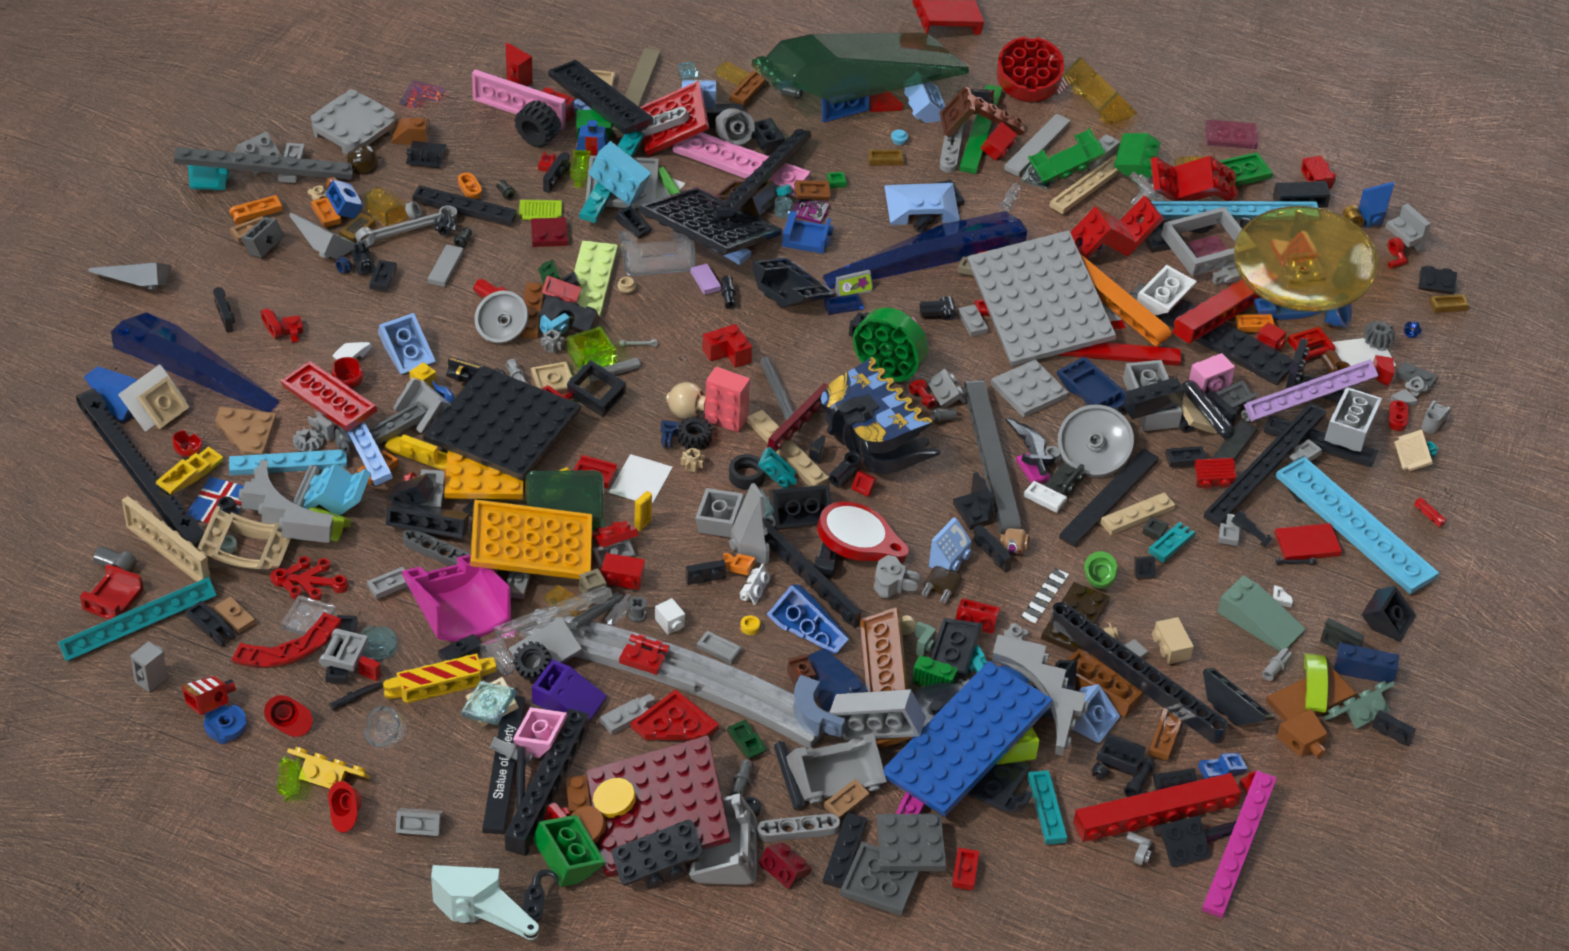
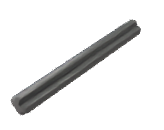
M761 358L760 364L787 420L794 413V410L770 358Z

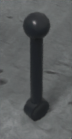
M1277 558L1276 564L1278 566L1295 563L1314 565L1316 560L1314 558L1309 560H1283V558Z

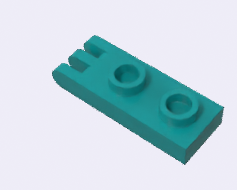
M1179 522L1151 545L1148 553L1164 563L1196 535V532L1193 530L1189 532L1190 528L1187 526L1183 528L1184 524Z

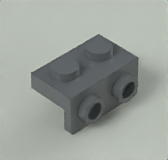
M1244 380L1216 392L1236 412L1241 409V406L1253 401L1258 396L1257 392L1251 394Z

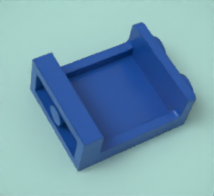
M790 211L783 232L782 247L824 254L825 248L829 247L830 244L829 235L832 236L834 225H831V218L827 219L826 225L796 220L797 212Z

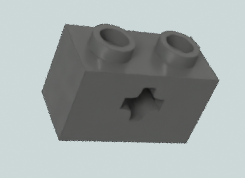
M264 217L241 239L249 255L263 257L285 235L277 219Z

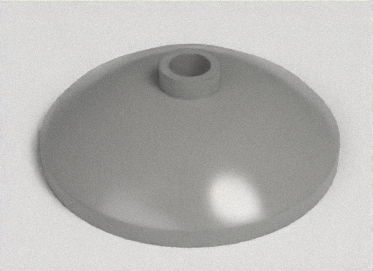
M497 291L491 293L480 302L476 309V329L489 342L498 344L510 342L517 338L527 325L529 315L527 305L514 292Z

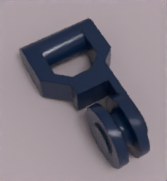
M661 421L660 432L662 433L661 444H663V448L668 445V448H671L672 438L678 434L679 423L681 422Z

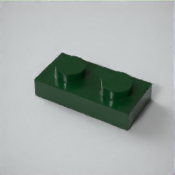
M553 259L544 262L538 268L543 285L547 275L562 280L557 264Z

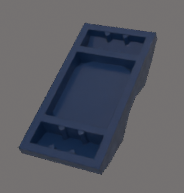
M1085 356L1057 371V376L1067 390L1080 396L1087 406L1096 404L1117 409L1124 407L1126 391Z

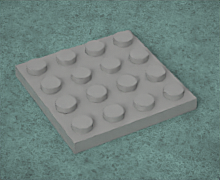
M590 156L585 203L598 182L589 175L596 156ZM633 158L651 172V176L641 196L631 204L633 208H639L641 204L656 200L659 159ZM612 193L605 207L626 208L629 205Z

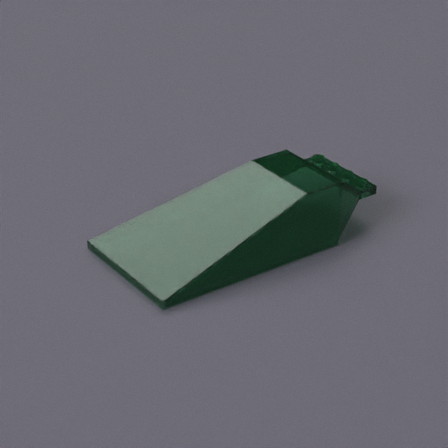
M925 32L809 34L781 40L767 56H758L756 59L751 60V66L776 90L794 87L829 100L830 104L969 73V67Z

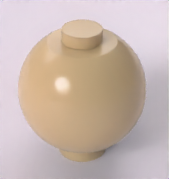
M682 382L668 392L666 401L671 412L676 417L681 419L690 417L692 419V416L697 417L702 411L705 412V396L698 385L691 382Z

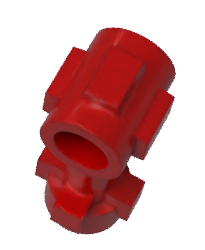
M923 379L911 382L909 384L910 393L919 394L923 399L922 404L926 405L928 409L935 407L937 404L936 398L925 391L927 390L926 382Z

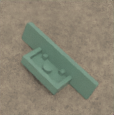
M1382 681L1374 686L1375 690L1367 689L1359 693L1360 698L1355 699V697L1344 701L1345 706L1340 708L1337 705L1329 709V714L1323 717L1324 720L1331 719L1346 711L1356 729L1374 720L1379 710L1385 713L1389 712L1390 709L1381 692L1394 686V681L1390 683Z

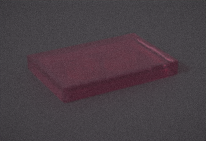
M1206 119V143L1209 146L1257 149V124Z

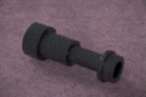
M1239 510L1231 522L1236 526L1239 525L1247 533H1252L1261 541L1260 545L1266 547L1273 538L1270 534L1265 535L1255 527L1256 524L1246 517L1247 514Z
M1145 758L1140 764L1141 769L1139 773H1136L1133 779L1125 786L1123 791L1127 797L1142 793V787L1146 782L1147 774L1155 769V762L1152 759Z

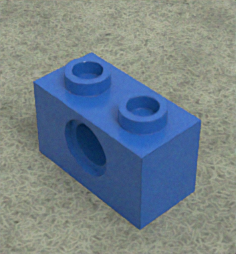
M333 180L325 193L337 215L355 219L363 207L357 193L349 183Z

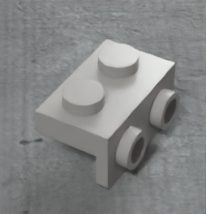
M946 369L927 380L928 385L943 409L959 399L963 404L966 402L963 397L965 395L964 390L960 385H956L958 380L953 373L949 374Z

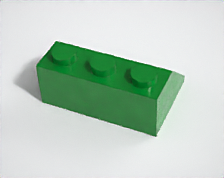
M1124 133L1121 137L1114 167L1137 184L1142 185L1152 176L1151 158L1158 157L1161 142L1148 133Z
M577 815L539 822L533 841L550 870L557 874L560 887L581 883L605 864V860Z

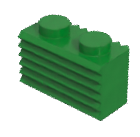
M920 655L914 665L912 683L917 686L920 685V687L936 683H956L958 668Z

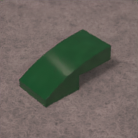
M746 719L727 728V732L733 742L747 759L767 751L758 733L754 734Z

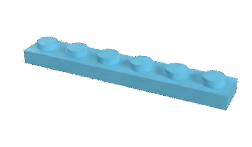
M342 450L229 456L230 476L254 474L255 467H259L260 460L268 461V473L307 471L310 465H317L319 470H324L326 467L330 468L335 463L340 467L347 468V454Z

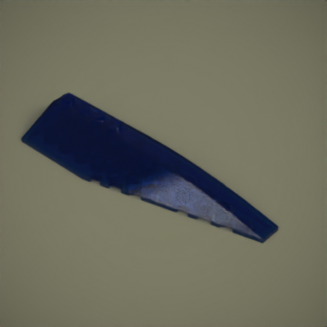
M1006 211L946 223L823 275V279L828 288L834 289L836 277L870 270L871 280L953 263L961 261L962 257L975 255L981 251H990L1025 242L1027 239V229L1020 219Z

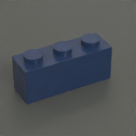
M1339 642L1333 669L1341 675L1390 683L1395 680L1398 671L1399 654Z

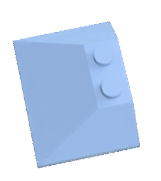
M953 183L885 185L884 187L890 225L908 224L909 215L941 214L942 223L960 222Z

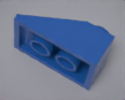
M861 72L844 76L821 93L822 122L869 110V82Z

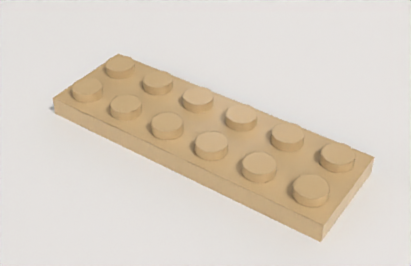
M129 496L122 499L124 517L128 529L196 582L206 577L210 578L208 557L204 552L197 550L190 541L184 540L177 531L171 530L164 521H160L151 511L144 509L137 500L134 501Z

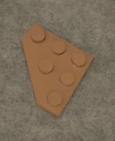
M220 407L215 422L216 426L224 431L230 442L240 449V453L243 456L265 454L277 418L276 413Z

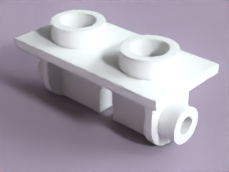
M761 564L760 568H755L751 571L746 581L747 584L740 591V598L743 601L752 600L753 604L756 605L770 580V575L764 564Z

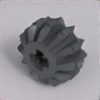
M1373 320L1372 323H1368L1363 338L1365 343L1370 344V347L1374 346L1377 349L1379 347L1385 349L1391 346L1395 338V331L1393 326L1388 325V322L1383 323L1381 320L1380 322Z

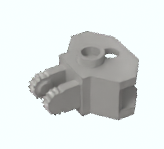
M887 555L878 561L874 590L882 598H889L895 593H901V590L916 591L920 574L911 570H905L906 566L901 565L896 556Z

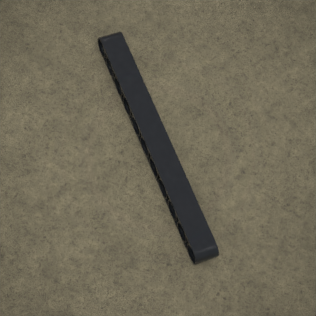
M1057 602L1053 605L1050 619L1053 627L1207 740L1216 744L1224 741L1228 728V722L1224 717L1068 604Z

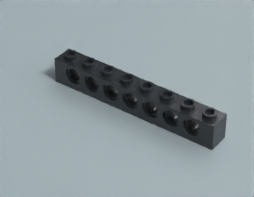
M569 708L568 716L543 758L505 832V850L526 856L533 842L539 822L543 821L548 806L552 804L589 731L588 713Z

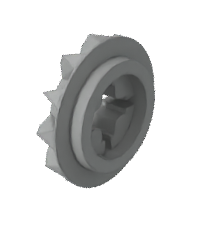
M303 427L302 431H297L296 435L293 436L295 448L304 452L315 451L324 442L323 434L320 433L319 429L313 430L312 427L307 430Z

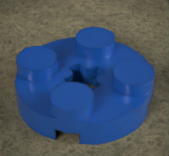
M232 704V707L220 706L206 713L204 730L211 739L217 740L219 744H225L238 738L247 730L246 715L237 705ZM222 721H225V722L230 721V722H229L228 724H226V725H222V723H221Z

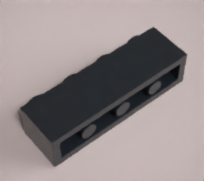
M392 501L387 506L385 525L463 538L468 532L470 513Z

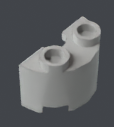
M421 469V475L426 474L429 478L428 482L425 483L426 489L433 486V492L428 497L429 500L418 505L442 508L445 491V471Z

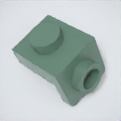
M920 621L916 624L915 636L919 638L916 655L925 656L928 651L931 652L935 645L936 629Z

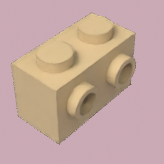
M1179 618L1157 621L1152 632L1153 640L1158 643L1162 657H1165L1168 664L1191 660L1194 646Z

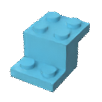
M336 463L330 468L326 467L320 475H315L310 481L311 487L304 496L305 502L302 508L309 510L310 507H316L320 504L331 513L343 514L360 502L371 472L364 469L352 475Z

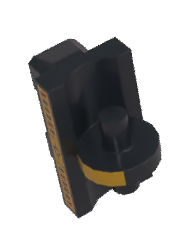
M450 357L448 359L446 376L455 378V381L459 383L461 381L469 383L482 366L476 363L465 362L463 359Z

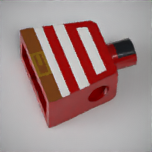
M215 676L181 685L186 705L199 715L229 702L227 694L236 691L232 679L222 682Z

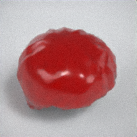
M342 357L334 362L331 375L353 389L362 383L364 372L356 358Z

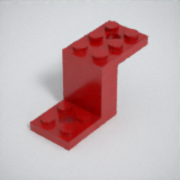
M1212 156L1174 167L1158 157L1151 158L1154 191L1170 201H1195L1215 194L1225 201H1237L1238 190L1235 185V172Z
M1144 195L1121 220L1095 206L1070 233L1079 253L1086 259L1103 243L1128 257L1164 218L1150 199ZM1144 216L1143 222L1140 223V219Z

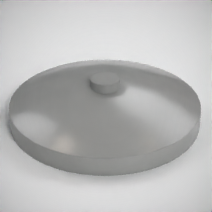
M1088 405L1078 408L1066 417L1059 429L1058 448L1063 461L1074 468H1077L1080 464L1085 465L1083 472L1088 477H1105L1117 472L1128 462L1133 451L1134 435L1130 423L1120 412L1108 406Z

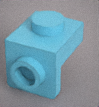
M564 313L551 321L543 315L540 321V329L543 333L549 330H556L563 334L568 330L570 317Z

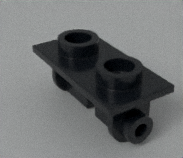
M356 242L355 250L351 251V255L358 275L374 273L375 266L369 249L365 247L363 242Z

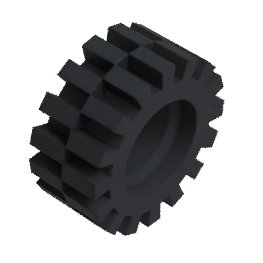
M692 416V419L687 417L686 421L683 419L679 423L678 442L682 447L685 446L687 450L689 447L697 448V450H701V447L703 449L707 448V445L709 446L710 442H712L711 423H708L707 419L702 420V417L696 419V416ZM691 432H698V433H700V434H699V435H692V434H690V433H691Z
M528 641L529 645L523 643L522 649L520 647L517 648L518 653H514L515 659H513V663L521 677L525 680L534 681L546 669L552 660V656L543 644L540 645L537 641H535V644L532 641ZM536 654L540 656V663L537 667L529 668L526 666V659L530 655Z

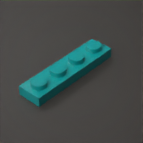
M1049 770L1028 772V781L1033 793L1032 796L1045 845L1066 843L1067 835Z

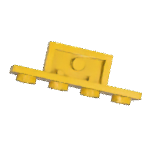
M404 434L402 437L395 435L385 444V450L440 470L447 467L448 454L438 451L437 446Z
M296 747L295 750L288 748L287 753L305 759L298 778L300 780L330 789L335 782L344 781L346 773L370 779V775L365 773V768L354 765L352 769L346 767V762L334 759V762L326 760L327 756L318 753L311 756L307 754L308 750Z

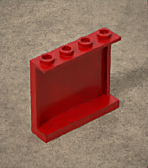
M912 0L917 17L921 21V27H923L926 34H928L930 26H971L975 35H981L984 19L975 0Z

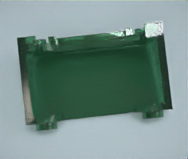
M596 470L531 471L526 475V506L592 514V531H596V528L599 527L604 528V476Z

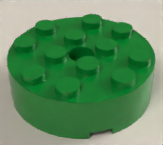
M886 307L875 309L865 317L853 334V347L859 361L863 363L870 358H875L877 364L874 369H885L886 374L882 379L891 377L895 382L906 381L917 372L928 356V342L924 330L902 310Z

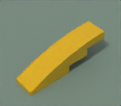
M208 446L199 455L195 453L186 461L182 459L159 478L156 484L169 494H173L193 484L223 462V456Z

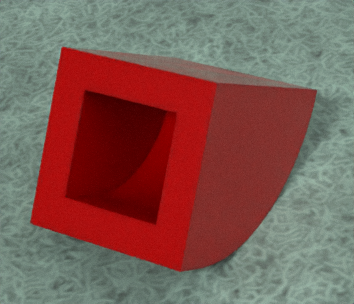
M1375 355L1372 362L1378 374L1375 379L1389 386L1394 375V360L1391 357Z

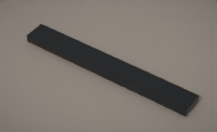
M1142 449L1060 533L1059 538L1076 547L1101 521V518L1106 516L1158 462L1159 457Z

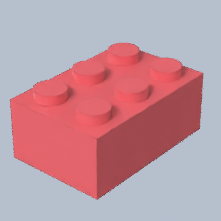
M715 367L706 380L705 419L711 424L739 433L748 417L750 378Z

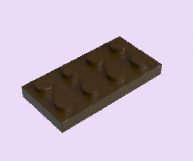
M1073 582L1062 602L1068 604L1096 624L1107 606L1110 596ZM1050 621L1041 635L1042 640L1073 653L1082 648L1053 627Z

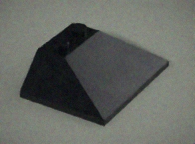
M787 258L752 262L758 289L764 293V296L776 301V304L780 307L786 308L787 306L831 298L837 294Z

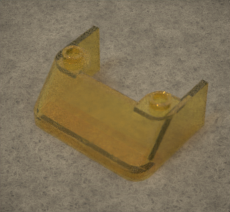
M1081 57L1062 74V77L1073 87L1071 90L1077 96L1081 94L1101 115L1100 119L1106 125L1108 123L1112 125L1132 118L1137 113Z

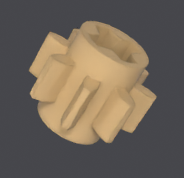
M695 448L688 449L682 454L681 465H685V470L695 472L699 468H703L705 456L700 455V450Z

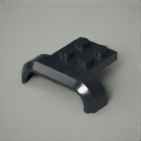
M1022 761L995 764L968 792V795L1004 812H1022L1033 793L1025 790L1021 796L1014 794L1030 771L1031 765Z

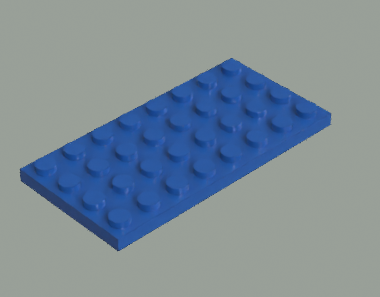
M988 661L922 728L921 735L914 737L883 768L885 778L946 817L1054 704L1053 699Z

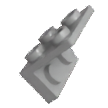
M267 131L238 144L234 150V153L282 157ZM252 171L254 175L261 173L259 171Z

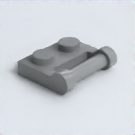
M334 629L331 635L332 639L318 662L323 667L333 666L354 671L368 643V636ZM344 640L337 656H333L339 642Z

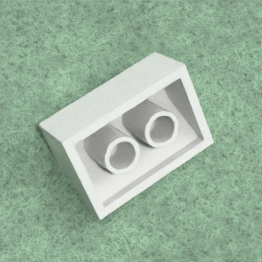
M1166 265L1138 293L1137 301L1154 315L1168 313L1196 285L1197 281Z

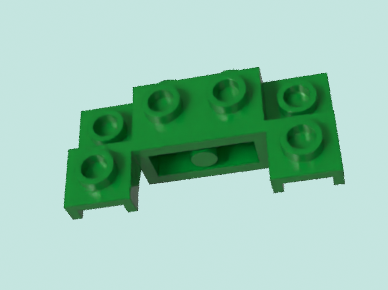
M1087 128L1086 131L1078 135H1074L1077 142L1076 145L1049 158L1044 149L1033 156H1028L1030 164L1035 173L1038 174L1043 185L1057 178L1058 180L1062 178L1067 179L1077 171L1082 172L1088 168L1089 163L1105 156L1104 149L1090 128Z

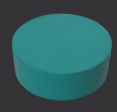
M791 184L776 188L778 196H784L793 191Z

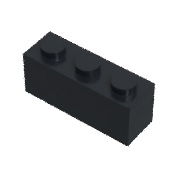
M1326 181L1285 182L1275 184L1273 198L1275 202H1317L1318 208H1327L1331 194Z
M1176 377L1126 391L1124 409L1133 420L1182 406L1185 389Z

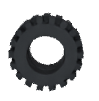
M539 100L529 102L516 114L514 119L516 123L515 128L518 134L521 135V138L526 143L538 148L545 147L559 134L561 123L552 107Z

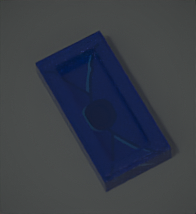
M859 294L824 298V306L828 315L863 310V303Z

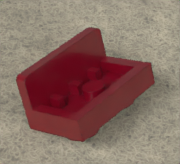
M782 842L767 846L759 861V865L787 889L792 888L797 878L809 875L812 867L806 863L804 858L795 854L790 846Z

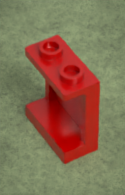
M107 564L105 566L106 575L91 593L84 591L80 595L82 610L109 620L125 613L144 589L142 578L139 575Z

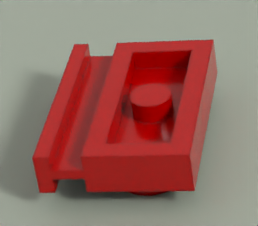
M581 455L580 460H578L572 471V479L608 488L615 471H617V464Z

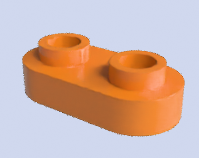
M462 173L458 176V186L465 197L479 199L482 196V187L473 174Z

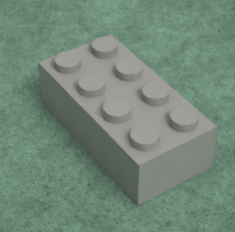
M1162 360L1127 363L1123 377L1127 391L1169 379ZM1178 406L1138 419L1143 431L1178 428L1182 409Z
M1346 387L1329 422L1325 441L1333 445L1347 447L1352 451L1361 452L1377 418L1382 398Z
M911 689L836 694L830 710V714L845 719V728L842 735L845 740H863V735L874 733L875 739L917 737L921 735L926 719Z

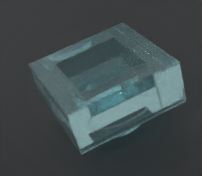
M694 61L677 65L681 79L698 77Z

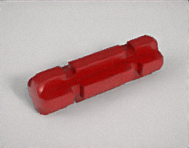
M1420 497L1415 501L1414 506L1421 510L1427 518L1434 521L1433 523L1436 526L1442 527L1445 525L1446 518L1427 503L1426 500Z

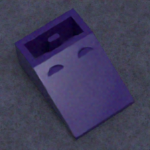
M553 659L532 686L533 704L551 711L567 713L569 708L588 713L589 722L607 698L603 692L573 668Z

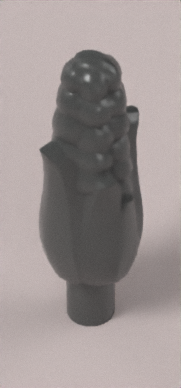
M336 424L334 432L337 447L347 453L350 451L351 438L346 430Z

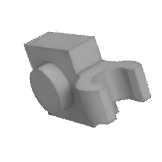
M319 411L315 412L316 418L307 417L309 425L319 429L326 440L331 441L335 438V427L331 420H327Z
M1308 439L1295 447V453L1289 456L1293 460L1289 465L1302 457L1312 461L1322 454V449Z
M1228 514L1226 524H1220L1218 543L1238 545L1240 526H1235L1231 522L1235 515Z

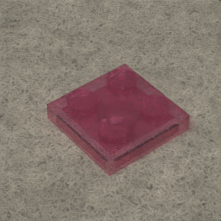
M1217 235L1186 243L1196 258L1228 250Z

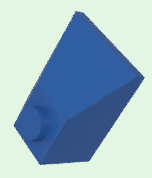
M1394 182L1363 189L1359 210L1364 218L1363 224L1367 228L1383 224L1394 188Z

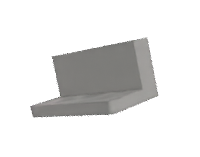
M400 808L397 811L395 833L439 836L443 811Z

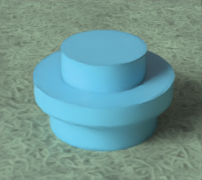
M900 129L895 130L891 133V139L894 144L903 145L908 139V134Z

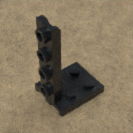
M1301 338L1291 363L1285 389L1317 378L1300 373L1304 372L1306 366L1304 358L1307 359L1310 348H1307L1308 340ZM1345 389L1320 398L1339 403Z

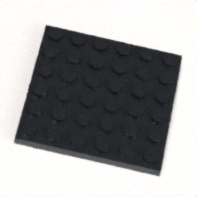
M698 187L641 204L638 210L646 218L654 219L660 225L668 226L674 232L682 233L688 236V239L698 241L704 247L716 250L720 255H727L780 236L782 228L741 208L733 216H717L715 209L725 200Z
M483 366L450 403L451 406L447 407L423 434V440L523 481L581 411V404Z

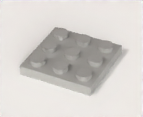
M1036 360L994 377L990 383L1023 418L1068 398L1069 393Z

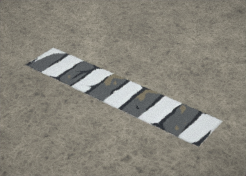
M1055 568L1021 617L1036 623L1069 574Z

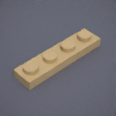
M1164 492L1101 518L1100 523L1110 535H1114L1148 521L1151 516L1156 518L1173 511L1175 504Z

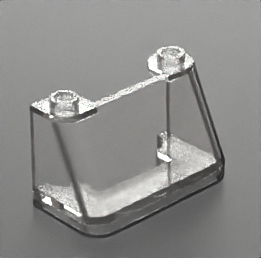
M618 231L624 269L630 276L691 271L692 267H695V241L688 239V236L682 233L672 231L671 241L637 243L633 232Z

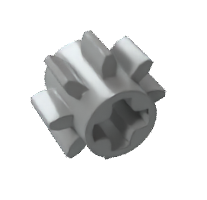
M549 330L541 338V345L544 346L545 351L555 353L561 350V345H564V337H561V333L556 330Z

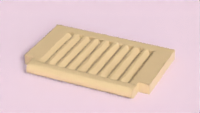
M1422 429L1400 436L1399 440L1394 442L1402 470L1408 469L1410 472L1433 464Z

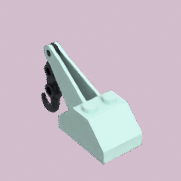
M433 865L431 874L433 902L452 921L475 923L481 918L528 940H534L539 935L537 922L542 919L545 893L541 885V879L544 876H550L554 879V883H558V876L555 872L548 869L540 870L534 874L532 883L525 891L522 910L500 889L499 869Z

